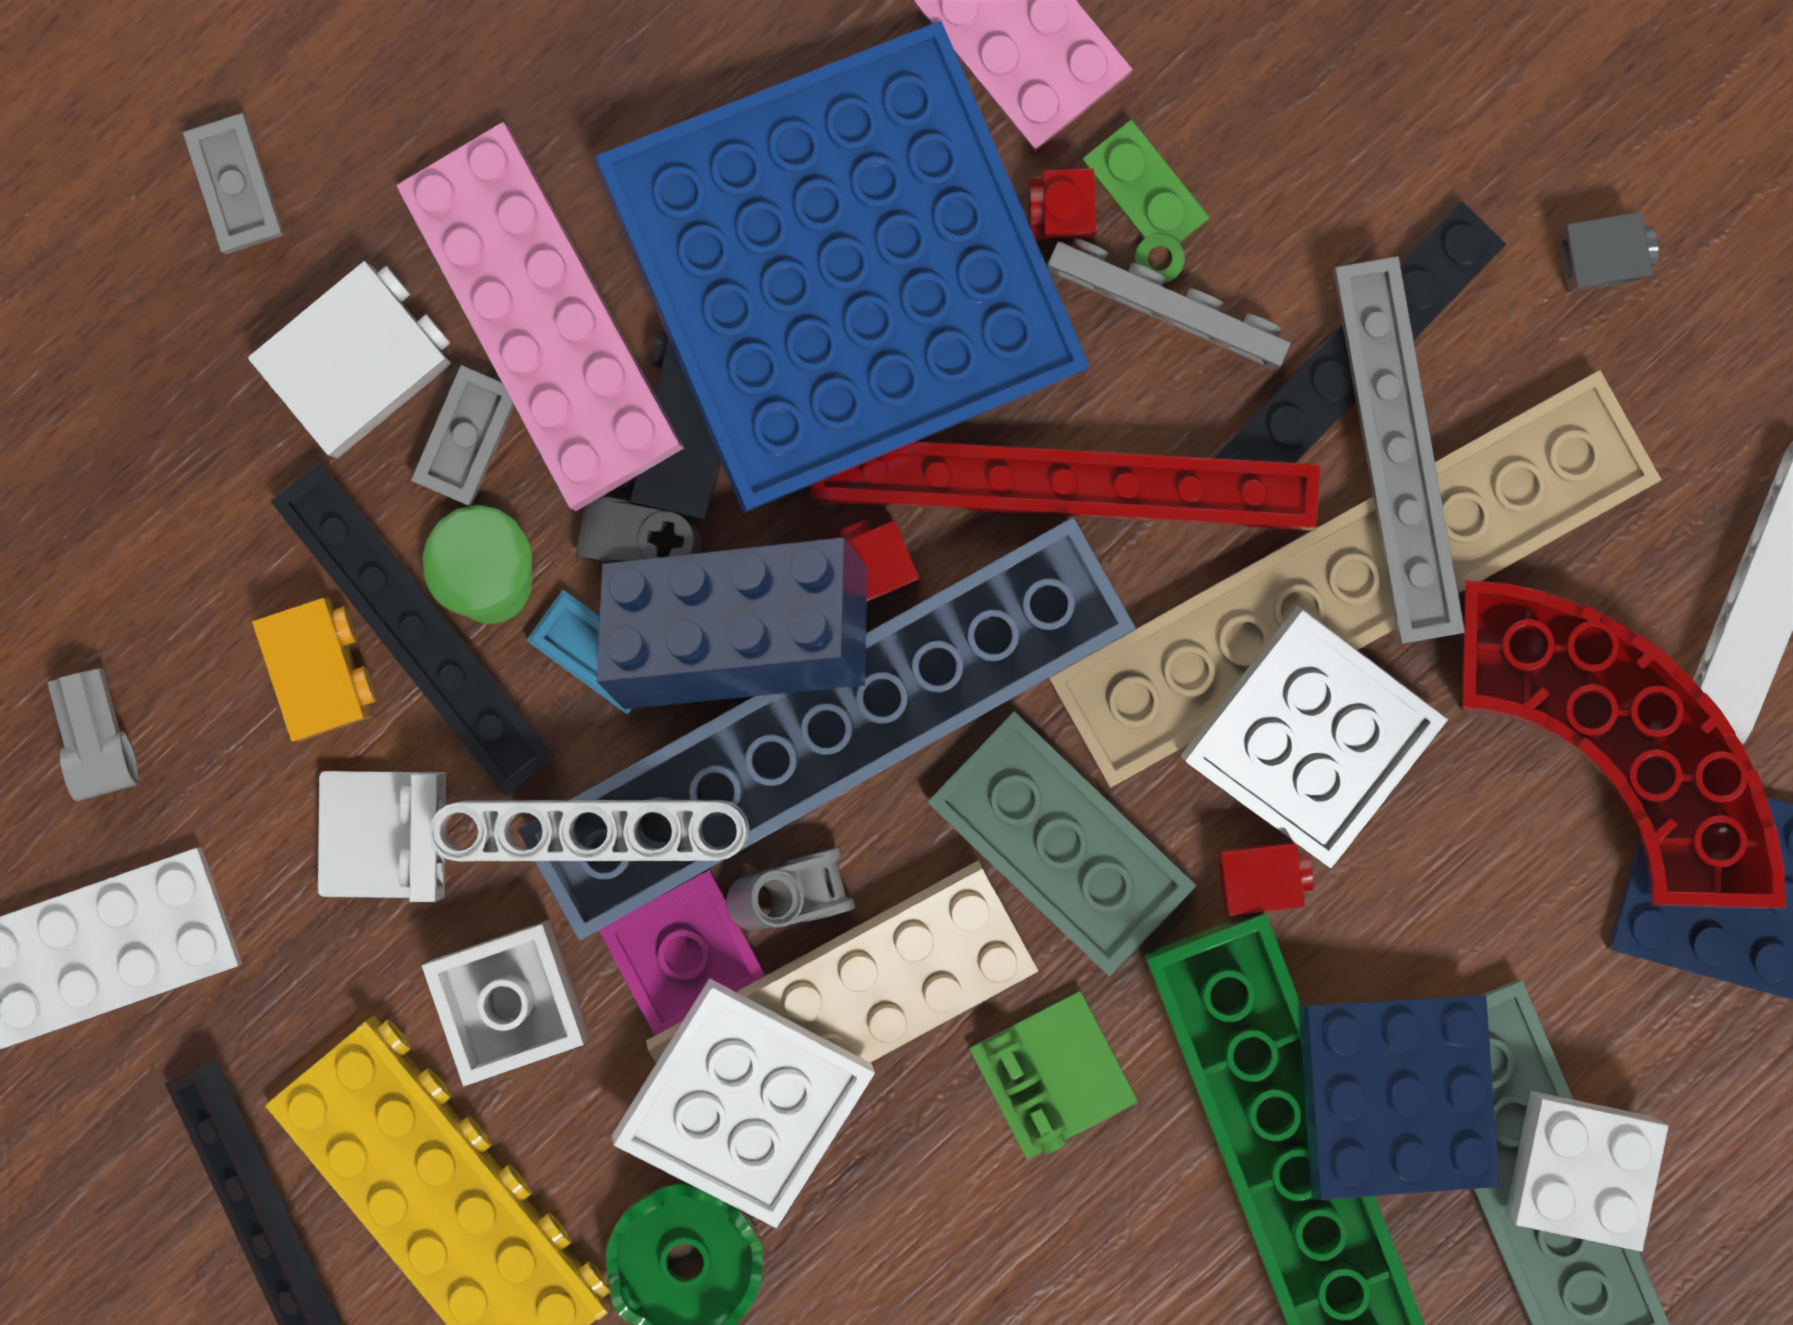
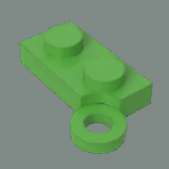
M1130 120L1082 159V163L1087 169L1094 168L1095 180L1143 238L1134 256L1135 264L1166 277L1164 282L1166 284L1174 280L1182 271L1185 257L1180 243L1206 223L1210 217L1136 124ZM1162 247L1169 251L1172 261L1167 269L1158 271L1149 265L1148 254L1152 249Z

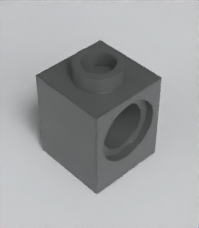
M1643 212L1567 224L1557 231L1567 293L1642 281L1653 275L1651 264L1658 263L1659 261L1656 232L1653 226L1645 227Z

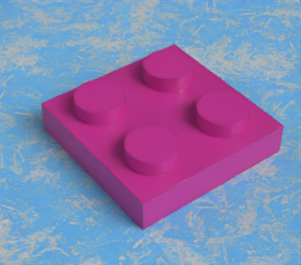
M711 869L680 884L599 930L654 1036L684 1020L709 978L737 992L767 975L743 929L731 919L727 910L726 897Z

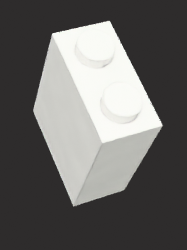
M363 261L248 357L250 362L326 454L337 459L452 364L451 360L442 351L450 344V341L427 314L417 321L403 304V301L411 294L387 266L377 272L374 267Z

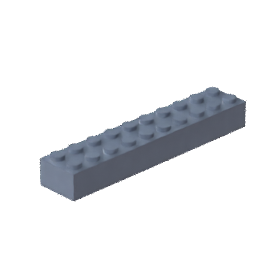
M1073 517L866 633L865 686L754 696L571 800H723L732 802L743 810L747 816L750 828L748 839L741 848L742 850L1136 628ZM590 812L581 814L574 825V834L578 842L588 848H598L604 843L608 831L602 817ZM650 812L643 815L639 821L637 830L644 844L653 848H661L668 844L672 835V827L665 816L660 813ZM710 813L702 823V835L706 842L713 847H728L736 839V824L725 813ZM538 818L517 829L528 849L537 846L542 839L543 830ZM723 860L535 862L580 941Z

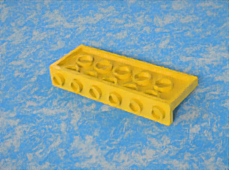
M375 1016L367 1019L353 1033L265 1105L446 1325H590L596 1319L600 1320L609 1312L613 1304L607 1296L610 1293L608 1280L592 1262L588 1261L583 1266L567 1248L572 1243V1239L566 1229L550 1213H547L543 1218L527 1200L532 1191L523 1177L511 1165H507L502 1169L487 1152V1149L492 1146L489 1137L471 1117L467 1116L463 1121L446 1102L452 1097L447 1086L430 1068L423 1072L418 1069L406 1054L412 1049L409 1041L390 1020H386L381 1024Z

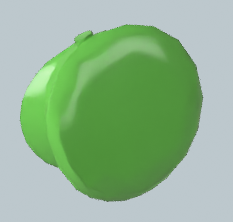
M482 505L460 508L441 519L427 538L422 558L425 581L433 597L443 607L485 624L507 621L523 609L532 588V554L526 535L514 519L499 509Z

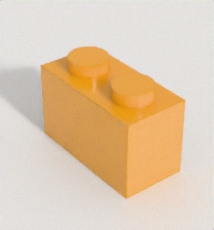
M321 598L252 621L291 742L302 741L373 717L369 704L377 701L376 692L367 668L365 666L356 668L349 644L357 642V636L352 619L345 606L337 609L334 599Z

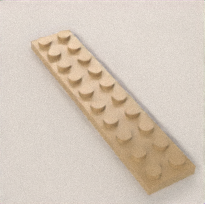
M1600 370L1435 461L1458 594L1465 590V580L1482 581L1662 480ZM1373 497L1317 527L1316 531L1306 533L1049 677L1051 684L1110 788L1188 745L1297 605L1356 650L1396 629Z

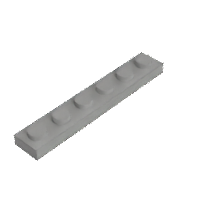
M1399 257L1335 267L1333 269L1399 644L1465 633Z

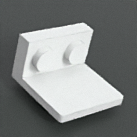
M322 772L319 776V895L323 897L410 898L409 902H436L445 898V857L437 853L431 844L429 829L431 820L437 811L446 806V772Z

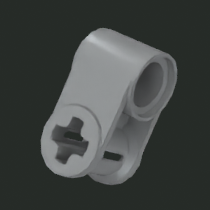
M840 847L796 857L785 861L783 865L744 875L737 879L729 888L726 898L727 910L731 919L739 927L751 931L817 920L856 908L853 898L846 897L837 860L842 856ZM762 886L769 891L772 898V906L768 915L761 911L758 904V894Z

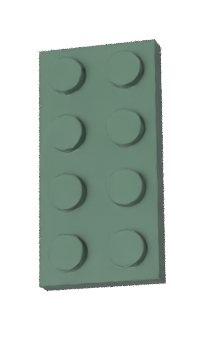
M1014 711L927 801L933 809L1109 977L1196 887L1176 865Z

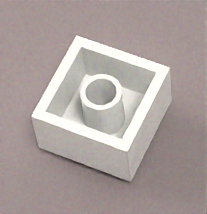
M550 919L433 959L422 965L463 1086L582 1046L590 1039Z
M1530 1091L1505 1215L1518 1226L1642 1252L1669 1126L1653 1116Z

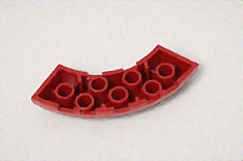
M1465 580L1463 712L1493 715L1534 727L1558 739L1578 753L1598 771L1616 793L1637 831L1648 871L1650 906L1786 908L1784 864L1777 827H1775L1763 790V783L1742 743L1736 736L1733 727L1709 695L1704 693L1697 683L1662 649L1640 634L1634 633L1627 627L1589 606L1579 605L1548 594L1545 591L1508 583Z

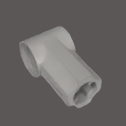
M98 668L47 682L64 747L60 749L62 773L73 800L77 802L137 786L139 783V772L136 757L128 736L119 729L104 669Z

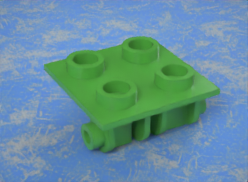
M1081 991L969 1048L1027 1160L1042 1152L1046 1155L1066 1145V1140L1138 1103Z

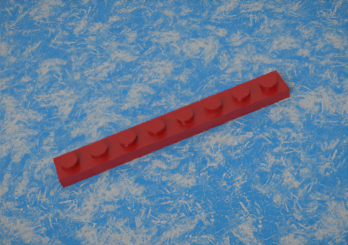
M914 442L811 485V499L816 502L1316 531L1320 464Z

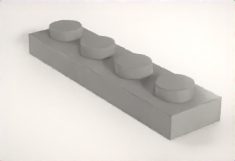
M1074 238L1071 246L1058 241L1047 266L1050 273L1276 371L1281 366L1291 343L1278 337L1281 331V327L1252 314H1247L1243 322L1220 312L1224 304L1222 301L1195 289L1189 288L1186 297L1163 287L1166 277L1144 266L1131 263L1128 271L1105 262L1108 255L1107 251L1087 241Z

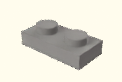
M241 113L183 132L221 252L229 254L285 236L247 116Z
M462 365L460 366L411 481L472 506L515 407L503 383Z

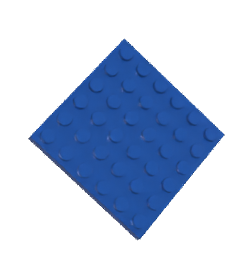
M942 20L599 154L593 160V164L743 513L1080 374L1090 368Z

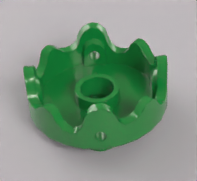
M687 1182L660 1186L645 1193L630 1205L616 1224L609 1239L605 1255L612 1304L619 1316L633 1325H738L755 1301L763 1278L764 1252L762 1241L751 1216ZM681 1244H689L696 1247L701 1252L704 1260L701 1272L690 1278H683L673 1273L668 1264V1254L674 1247Z

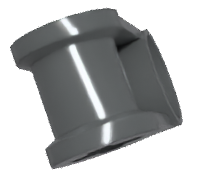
M602 496L584 506L575 556L609 563L665 557V549L655 545V539L658 533L667 534L671 524H675V534L684 537V545L682 549H672L669 557L698 554L701 549V535L693 522L673 512L641 507V505L630 501Z

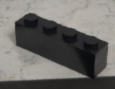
M660 329L652 358V366L661 368L657 390L654 393L680 438L684 449L623 484V488L633 490L630 500L632 503L708 521L721 460L665 330Z

